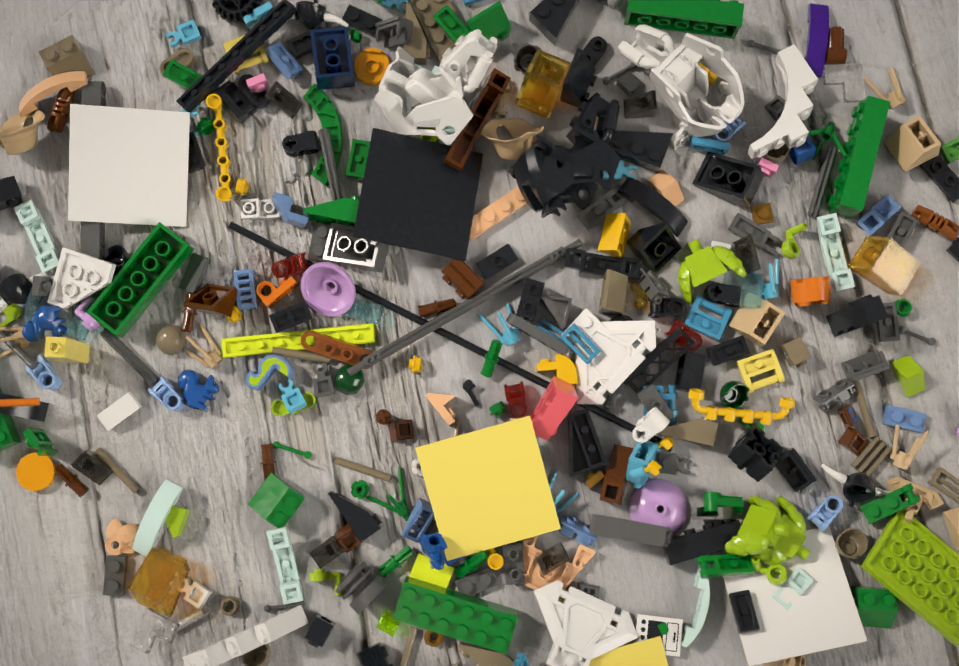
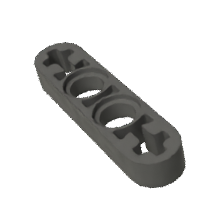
M510 313L507 317L506 322L571 359L574 351L568 345L513 313Z

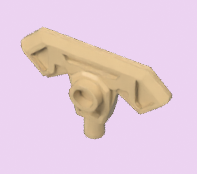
M898 476L886 482L891 492L911 483L914 487V494L921 500L919 503L903 510L906 512L904 518L906 522H912L913 516L918 513L922 503L929 510L940 507L944 503L938 492ZM904 494V502H905V501L908 500L906 494Z

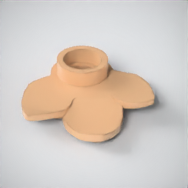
M117 518L112 520L106 529L108 537L105 543L106 551L110 555H119L122 552L126 554L135 553L136 551L132 550L138 531V524L130 523L122 526ZM113 542L119 543V547L117 549H113L111 547V544Z

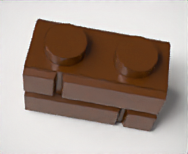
M453 259L441 271L444 275L442 279L447 285L450 286L452 284L457 289L455 293L462 300L464 298L467 300L472 298L485 285L480 277L462 260Z

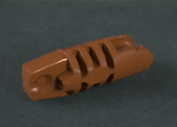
M67 87L59 90L47 124L49 131H56L58 133L63 131L68 119L67 116H69L70 104H73L75 91L70 92Z
M917 205L912 211L911 216L918 219V222L922 225L927 226L929 229L932 228L933 231L950 240L957 238L959 226L951 220L921 205Z

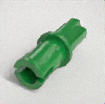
M493 339L488 353L484 356L485 362L480 373L485 377H492L495 365L499 362L498 356L503 345L500 340Z
M406 545L394 556L390 555V559L377 568L378 571H381L380 574L386 578L397 567L401 568V564L414 554L412 548Z
M481 550L472 557H467L465 562L455 567L454 572L456 576L463 578L469 572L476 571L478 566L488 560L487 552Z

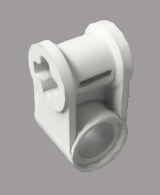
M654 407L637 421L632 436L637 442L644 443L664 430L670 423V420L657 407Z

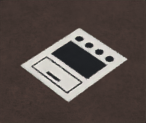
M637 614L636 632L639 638L635 639V642L661 636L665 655L680 657L683 619ZM663 622L666 623L669 629L668 633L664 635L661 634L657 626Z

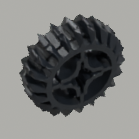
M212 0L214 1L212 6L222 20L227 18L228 23L234 20L235 24L238 25L239 20L245 23L243 17L247 14H252L254 9L260 7L259 3L262 0H238V4L236 0ZM225 7H235L237 10H229Z

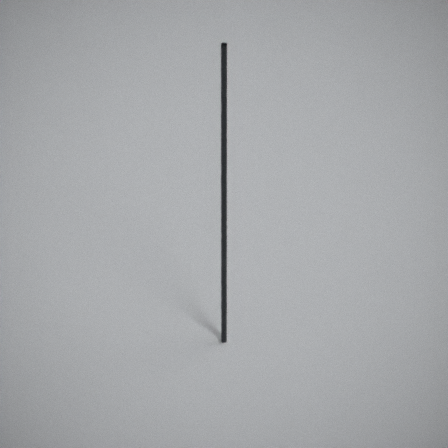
M231 222L228 226L229 229L306 268L315 264L234 222ZM354 284L357 294L421 326L429 322ZM441 327L433 331L482 357L488 353L487 350ZM498 356L499 362L496 364L547 389L550 382ZM577 404L585 409L588 408L592 413L630 432H633L636 427L594 404ZM654 435L648 441L659 443L662 439Z

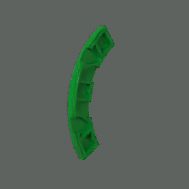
M314 83L303 96V99L309 103L318 115L322 129H328L336 168H338L343 147L341 123L329 97L323 90H317V85ZM321 153L319 162L311 175L327 187L329 181L323 153Z

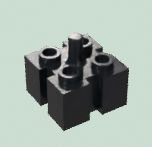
M753 423L739 436L728 458L737 465L738 469L743 470L746 468V473L759 482L773 470L777 462L776 459L780 457L784 448L772 438L770 440L764 436L765 432Z

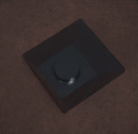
M666 223L641 228L626 241L634 255L639 260H642V263L649 270L651 269L655 273L682 249Z

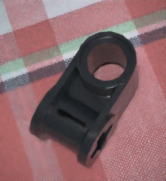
M316 131L289 135L282 141L283 149L289 157L315 154L320 151Z
M713 283L704 289L703 294L704 298L709 302L730 307H740L743 287ZM714 289V292L717 293V295L714 296V293L711 292V290Z
M663 297L662 302L657 304L656 311V304L652 303L650 298H648L650 302L649 318L679 317L686 308L685 302L680 298ZM671 304H679L681 311L674 312L671 309Z

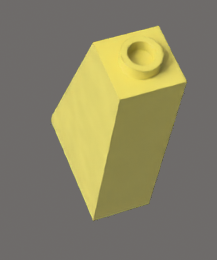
M46 337L44 357L49 362L88 364L90 345L66 337Z

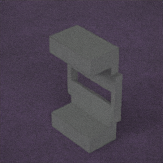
M733 506L718 507V515L705 514L704 507L692 508V520L733 518Z

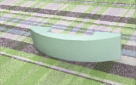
M29 200L15 207L14 210L18 219L25 227L37 254L36 259L42 273L45 274L57 268L60 258L57 248L34 202Z
M837 213L817 217L821 251L835 292L855 287L851 269L847 267L839 235L841 229Z
M165 479L140 523L132 550L147 558L151 557L158 543L157 537L172 506L176 505L182 493V486Z
M281 527L267 530V538L270 550L273 551L284 605L303 601L299 570L287 528Z
M700 567L697 570L694 586L700 588L701 591L692 626L684 624L681 638V645L683 647H688L696 638L708 612L710 600L708 578H701Z

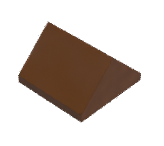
M207 283L185 301L183 305L202 313L231 317L237 288Z

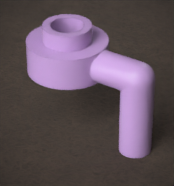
M88 296L75 309V314L83 320L81 324L91 331L92 328L97 330L101 324L84 312L94 301L91 296Z

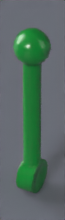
M278 441L273 443L275 449L281 448L303 455L306 459H310L312 456L309 451L303 452L281 445Z

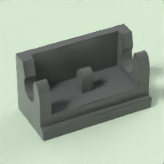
M396 16L376 23V42H380L381 35H383L385 48L389 49L411 42L413 21Z
M878 350L841 363L847 380L851 382L890 369L884 353Z

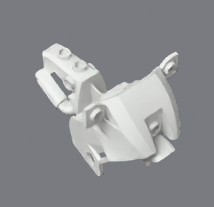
M645 24L638 25L634 29L637 35L636 40L631 45L625 41L619 44L618 50L638 67L645 69L655 88L673 113L682 121L679 124L680 130L671 139L674 150L685 144L687 135L695 137L715 135L727 126L724 121L732 123L741 114L745 102L738 73L724 58V50L721 47L687 33L683 38L682 44L678 48H674L673 39L667 32ZM645 39L664 45V50L661 52L650 46ZM698 62H701L710 71L725 80L718 84L721 92L718 106H711L705 98L709 93L708 73L697 64ZM696 108L702 123L691 120L686 109L691 112Z
M479 29L470 32L466 37L460 36L455 42L456 46L453 49L449 47L444 52L438 68L440 70L439 73H431L426 69L417 70L416 66L413 65L414 57L399 46L395 52L396 60L388 65L379 85V92L374 98V101L381 107L392 129L399 134L437 136L445 144L450 145L473 117V113L468 105L483 89L480 83L493 61L492 56L497 49L498 40L495 37L487 40ZM470 56H478L474 63L475 67L468 71L467 62ZM418 103H421V105H418L414 109H412L413 106L417 105ZM417 126H418V127H435L436 129H435V130L417 129ZM452 126L455 129V133H445L444 127Z

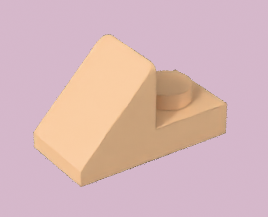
M427 393L425 395L449 426L456 422L453 419L456 416L450 407L447 409L444 407L456 396Z

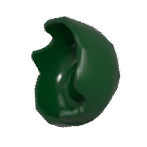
M351 364L342 366L335 376L337 389L345 395L356 394L364 383V373L362 370L351 376L348 374L347 369L354 366Z
M729 381L721 387L720 402L724 407L738 409L748 400L747 391H750V389L740 381Z

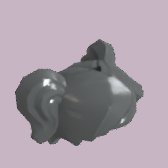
M512 43L511 51L514 55V68L524 75H535L542 65H549L552 61V57L543 53L541 48L536 45Z

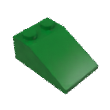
M345 197L303 209V213L310 221L330 225L331 223L355 226L360 197Z

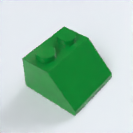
M500 1L467 20L469 31L472 32L479 29L487 40L495 37L498 41H503L510 36L511 25Z
M271 472L248 502V505L266 521L277 528H281L286 525L305 498L301 492Z
M851 586V593L862 626L891 628L898 612V598L884 587Z

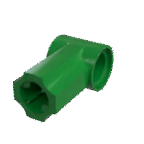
M719 492L704 493L705 514L718 515V507L733 506V514H742L744 508L742 497L725 496Z

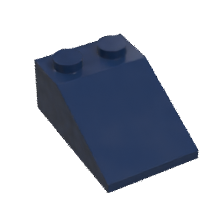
M348 27L310 30L317 90L355 87Z

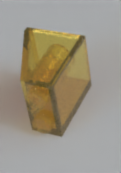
M537 49L526 71L515 105L549 119L561 93L563 82L571 63Z
M866 236L847 267L886 293L902 296L908 284L916 275L921 263L892 238Z
M152 547L127 587V590L138 604L171 618L190 572L187 560L179 555L174 557L163 548L158 550Z

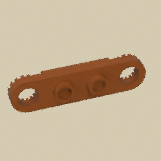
M311 330L305 332L301 338V345L304 349L351 365L361 362L360 357L363 354L369 355L374 353L369 349ZM306 337H315L316 344L312 346L307 344Z

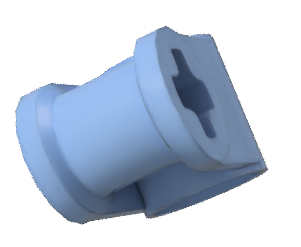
M738 117L732 123L724 121L727 126L720 133L724 134L725 138L722 139L718 134L711 135V140L728 142L747 123L741 121Z
M39 354L35 360L37 363L35 369L32 370L25 365L27 372L36 380L40 387L57 390L61 386V377L43 354ZM49 377H52V383L48 385L47 380Z
M163 376L160 377V381L153 388L148 389L150 394L167 409L180 411L185 407L186 401L184 397ZM177 397L178 403L173 407L171 400Z
M827 496L808 514L806 519L808 521L811 520L819 527V531L823 532L842 510L843 502L838 496ZM830 499H834L837 503V507L834 510L828 507Z

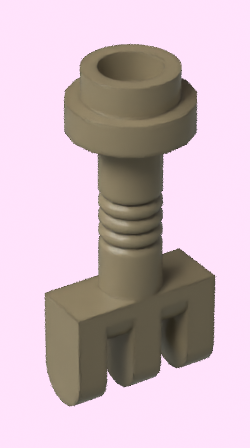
M508 83V86H507L505 92H509V89H510L509 83ZM504 93L493 110V115L497 119H504L508 114V109L504 107Z

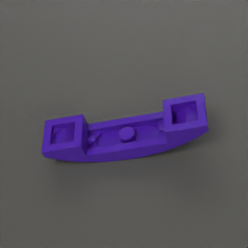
M810 3L807 19L809 23L807 49L804 59L816 77L821 78L828 44L829 7L828 5Z

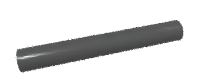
M0 331V338L9 337L4 331ZM14 341L4 342L30 369L33 370L37 367V363Z

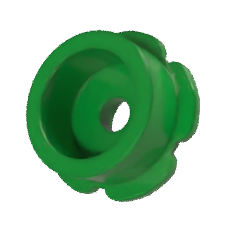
M209 118L200 119L197 122L196 130L202 135L212 133L214 130L213 120Z
M903 298L896 300L897 315H900V317L908 316V313L912 310L911 303Z
M503 401L489 407L490 415H495V417L502 415L506 412L505 408L507 405H504Z
M364 480L355 481L351 485V494L355 498L364 499L370 492V487L367 486V482Z

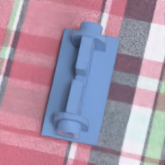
M562 515L561 522H559L561 527L559 533L569 538H572L573 534L576 533L575 541L585 546H592L597 539V535L589 534L590 524H583L570 515Z

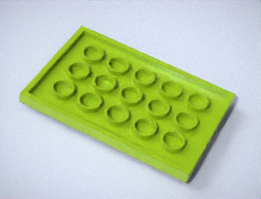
M901 510L892 515L860 567L954 646H958L959 554L914 517L912 522H906L904 520L906 512Z

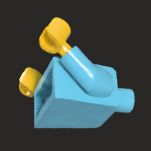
M664 437L659 443L646 441L636 444L629 457L626 480L631 482L633 488H641L642 485H645L650 473L654 476L659 474V469L662 466L654 461L656 452L661 451L662 446L667 451L673 446L675 442L670 437Z

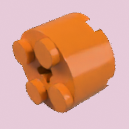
M830 276L790 280L792 303H795V306H809L811 301H814V304L830 303V299H832Z

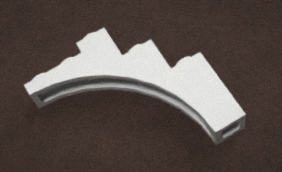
M795 44L777 53L775 63L781 72L785 85L784 110L774 127L762 138L750 144L748 155L751 159L757 156L760 158L766 155L769 150L773 148L779 149L784 144L790 149L794 146L799 147L806 142L809 131L802 121L811 115L810 113L814 106L807 94L815 90L818 78Z
M296 606L224 640L183 656L184 666H218L261 645L272 642L309 622L302 606Z

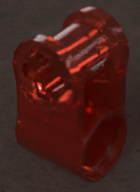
M306 252L297 253L275 262L271 268L273 275L277 278H284L304 273L309 268L305 258ZM280 264L285 266V273L279 269Z
M674 319V324L670 330L664 333L665 337H668L680 326L690 338H694L697 341V346L691 347L687 351L694 352L702 345L701 336L678 319ZM681 335L676 340V344L684 348L688 345V341Z
M523 381L514 385L504 384L510 416L515 419L523 418L527 411ZM514 406H521L523 413L515 415L512 411Z

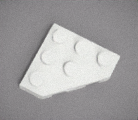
M62 247L48 303L62 308L73 306L112 282L116 264Z

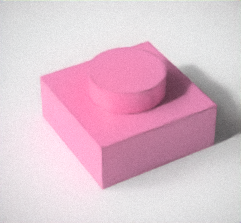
M264 73L246 80L252 93L262 92L269 86Z
M764 158L757 162L763 175L767 177H772L779 165Z

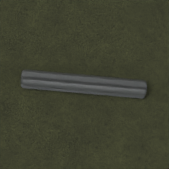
M327 128L318 130L332 200L334 201L342 199L343 196L329 131Z
M829 146L826 150L807 215L809 217L817 218L819 216L838 152L836 147Z
M106 328L100 333V336L150 385L154 386L159 381V377L117 336Z

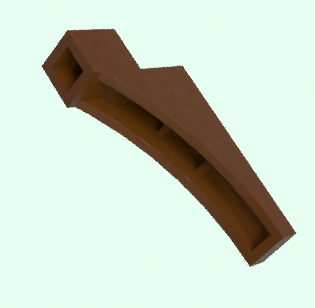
M494 68L486 78L483 89L469 107L473 117L453 141L443 161L444 163L461 171L484 125L505 92L511 79L509 76Z

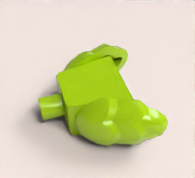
M699 239L688 243L693 254L685 257V261L679 267L677 279L680 293L683 295L686 303H692V284L696 287L729 271L728 267L743 278H745L747 272L743 267L742 261L735 256L732 250L717 245L703 248Z
M750 496L746 499L751 506L737 536L732 537L725 544V551L727 553L739 556L757 555L766 550L767 547L775 546L779 536L789 535L790 526L784 524L780 510L773 501L759 496Z
M782 496L776 497V502L781 512V518L784 524L790 526V533L788 536H779L775 546L767 547L762 553L751 556H758L766 564L783 563L785 560L792 559L795 554L802 560H805L810 554V550L802 545L807 538L804 533L806 531L804 517L802 513L797 511L792 502H789Z

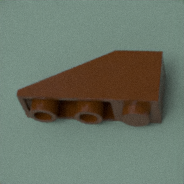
M614 444L600 495L601 501L622 505L627 481L626 472L633 448Z

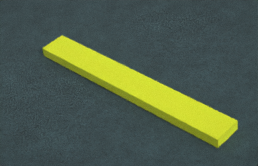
M374 323L311 330L355 345L376 343ZM310 330L221 339L223 358L271 354L273 346L298 351L306 350L301 345V338L305 332ZM307 336L306 343L311 346L316 344L315 337Z

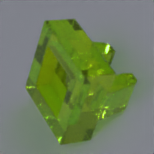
M385 609L376 628L393 637L401 621L394 620V613Z

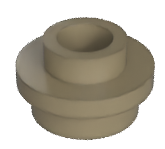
M234 596L225 597L220 604L222 613L227 616L235 615L240 610V601ZM229 602L234 604L233 609L228 608Z

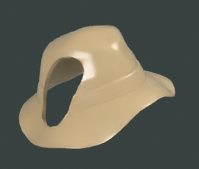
M35 110L23 117L19 114L13 115L0 127V146L4 148L6 154H23L36 146L38 125L45 119V114L42 111ZM29 118H33V124L24 127L26 121Z
M519 118L491 120L484 125L481 135L492 142L497 154L501 158L518 160L523 152L532 146L535 135L542 132L544 126L537 128ZM499 126L505 127L513 139L499 140L496 128Z

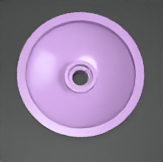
M330 262L315 263L302 276V295L307 304L316 312L326 316H339L347 312L353 305L356 297L355 285L350 275L340 266Z
M655 479L647 481L645 485H642L641 488H637L633 492L629 502L631 520L671 527L670 532H673V534L683 526L687 517L688 508L684 494L676 485L666 480ZM659 505L663 506V512L661 513L657 511Z

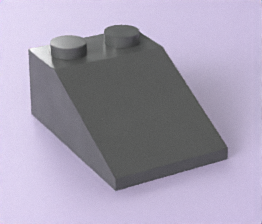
M331 223L323 260L362 270L383 273L389 244L353 237L354 226Z

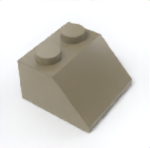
M73 35L39 51L51 76L71 71H85L87 78L95 75L80 42Z
M607 269L603 276L598 313L621 315L623 311H627L628 300H625V295L629 293L631 284L628 281L627 275Z

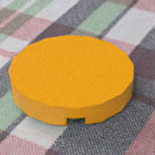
M365 49L355 58L353 64L355 75L363 84L369 86L379 85L390 64V60L380 49Z
M38 452L27 454L20 460L17 465L16 476L22 487L31 491H40L48 488L53 483L56 476L54 472L56 464L50 456H38Z

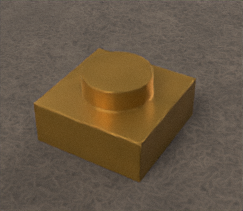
M770 203L750 207L752 219L755 223L762 225L774 222Z
M592 471L585 477L588 480L585 482V485L590 490L605 475L601 471L597 473Z

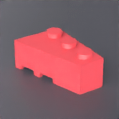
M553 376L531 415L536 436L548 441L551 436L553 437L556 434L558 426L578 400L574 385Z

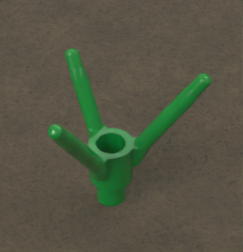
M829 122L822 129L809 131L808 135L822 133V139L816 148L815 157L812 160H815L825 141H830L831 139L834 140L842 155L847 157L846 151L836 136L835 123Z
M398 467L401 500L397 502L388 494L387 497L394 504L392 506L371 496H367V499L394 511L407 522L411 514L406 506L402 468Z

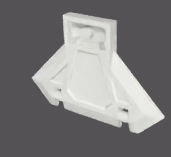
M585 308L573 323L602 351L589 364H586L575 353L576 393L578 396L576 404H603L607 400L603 394L606 391L612 394L646 359L642 353L646 349L652 352L656 348L655 321L602 322L589 308ZM573 329L572 331L594 353L595 351ZM568 334L567 337L589 358L590 355ZM637 340H639L641 343H640V345L636 348V347L634 346V344L636 343ZM599 382L601 386L597 389L595 385Z
M558 580L534 590L535 597L553 641V646L546 661V664L549 666H589L591 659L639 638L630 614L625 610H622L620 615L614 613L616 606L571 586L568 591L562 589L564 583ZM559 597L564 598L563 603L558 601ZM612 620L616 622L615 627L610 625Z

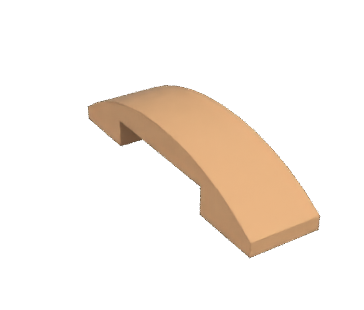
M65 72L39 82L22 98L19 103V115L23 117L37 110L39 100L65 87L70 92H73L87 85L86 72Z

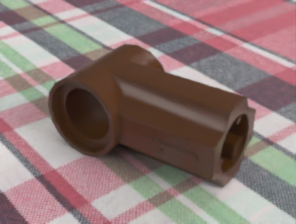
M834 26L829 28L825 65H845L847 50L844 48V28Z

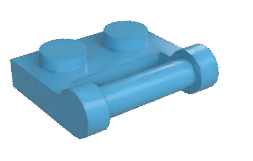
M697 294L683 325L719 341L732 310L703 299V296ZM699 305L722 315V319L715 318L697 308Z

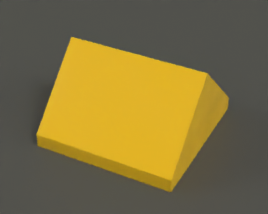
M626 213L606 214L597 251L613 257L623 258L631 226Z

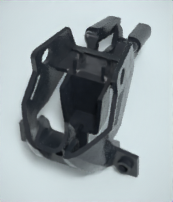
M596 92L587 102L583 101L577 110L580 112L578 117L574 116L569 123L571 129L566 137L573 144L571 149H566L559 145L554 146L537 134L533 139L534 145L525 150L514 163V166L508 169L507 172L516 179L525 201L536 213L542 211V218L549 214H555L559 217L561 214L557 208L566 211V203H574L582 210H585L590 206L598 186L604 190H608L611 187L621 159L608 145L616 132L620 110L618 100L613 99L609 103ZM596 117H598L597 124H596V128H595V130H594V126H595V122H596ZM602 170L608 173V180L602 179ZM585 189L588 191L589 198L587 200L580 198V190ZM565 195H572L571 198L561 199V197H559Z

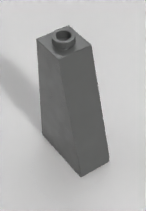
M592 514L589 534L660 547H668L673 538V532H670L671 527Z

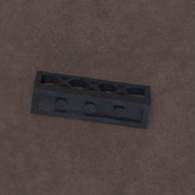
M680 326L677 327L646 356V359L623 383L626 386L629 385L637 394L643 390V386L638 389L633 384V379L637 376H644V385H650L690 349L695 342ZM682 335L689 344L684 348H676V340ZM665 350H673V359L670 361H661V355ZM651 363L659 364V371L656 374H647V367Z

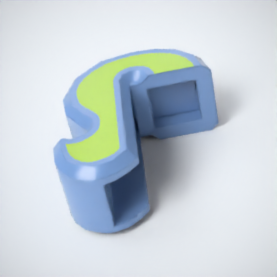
M276 354L267 355L259 362L258 373L254 371L248 373L246 377L247 386L254 390H262L276 370H279L293 380L295 375L294 368L283 357Z

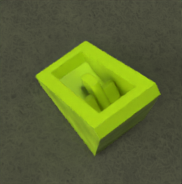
M909 355L890 363L907 398L925 390L924 370Z
M179 505L172 506L165 522L173 538L182 536L191 509Z

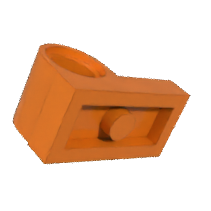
M292 276L280 281L278 288L268 281H263L257 286L258 296L269 309L299 285ZM271 287V294L264 296V289Z

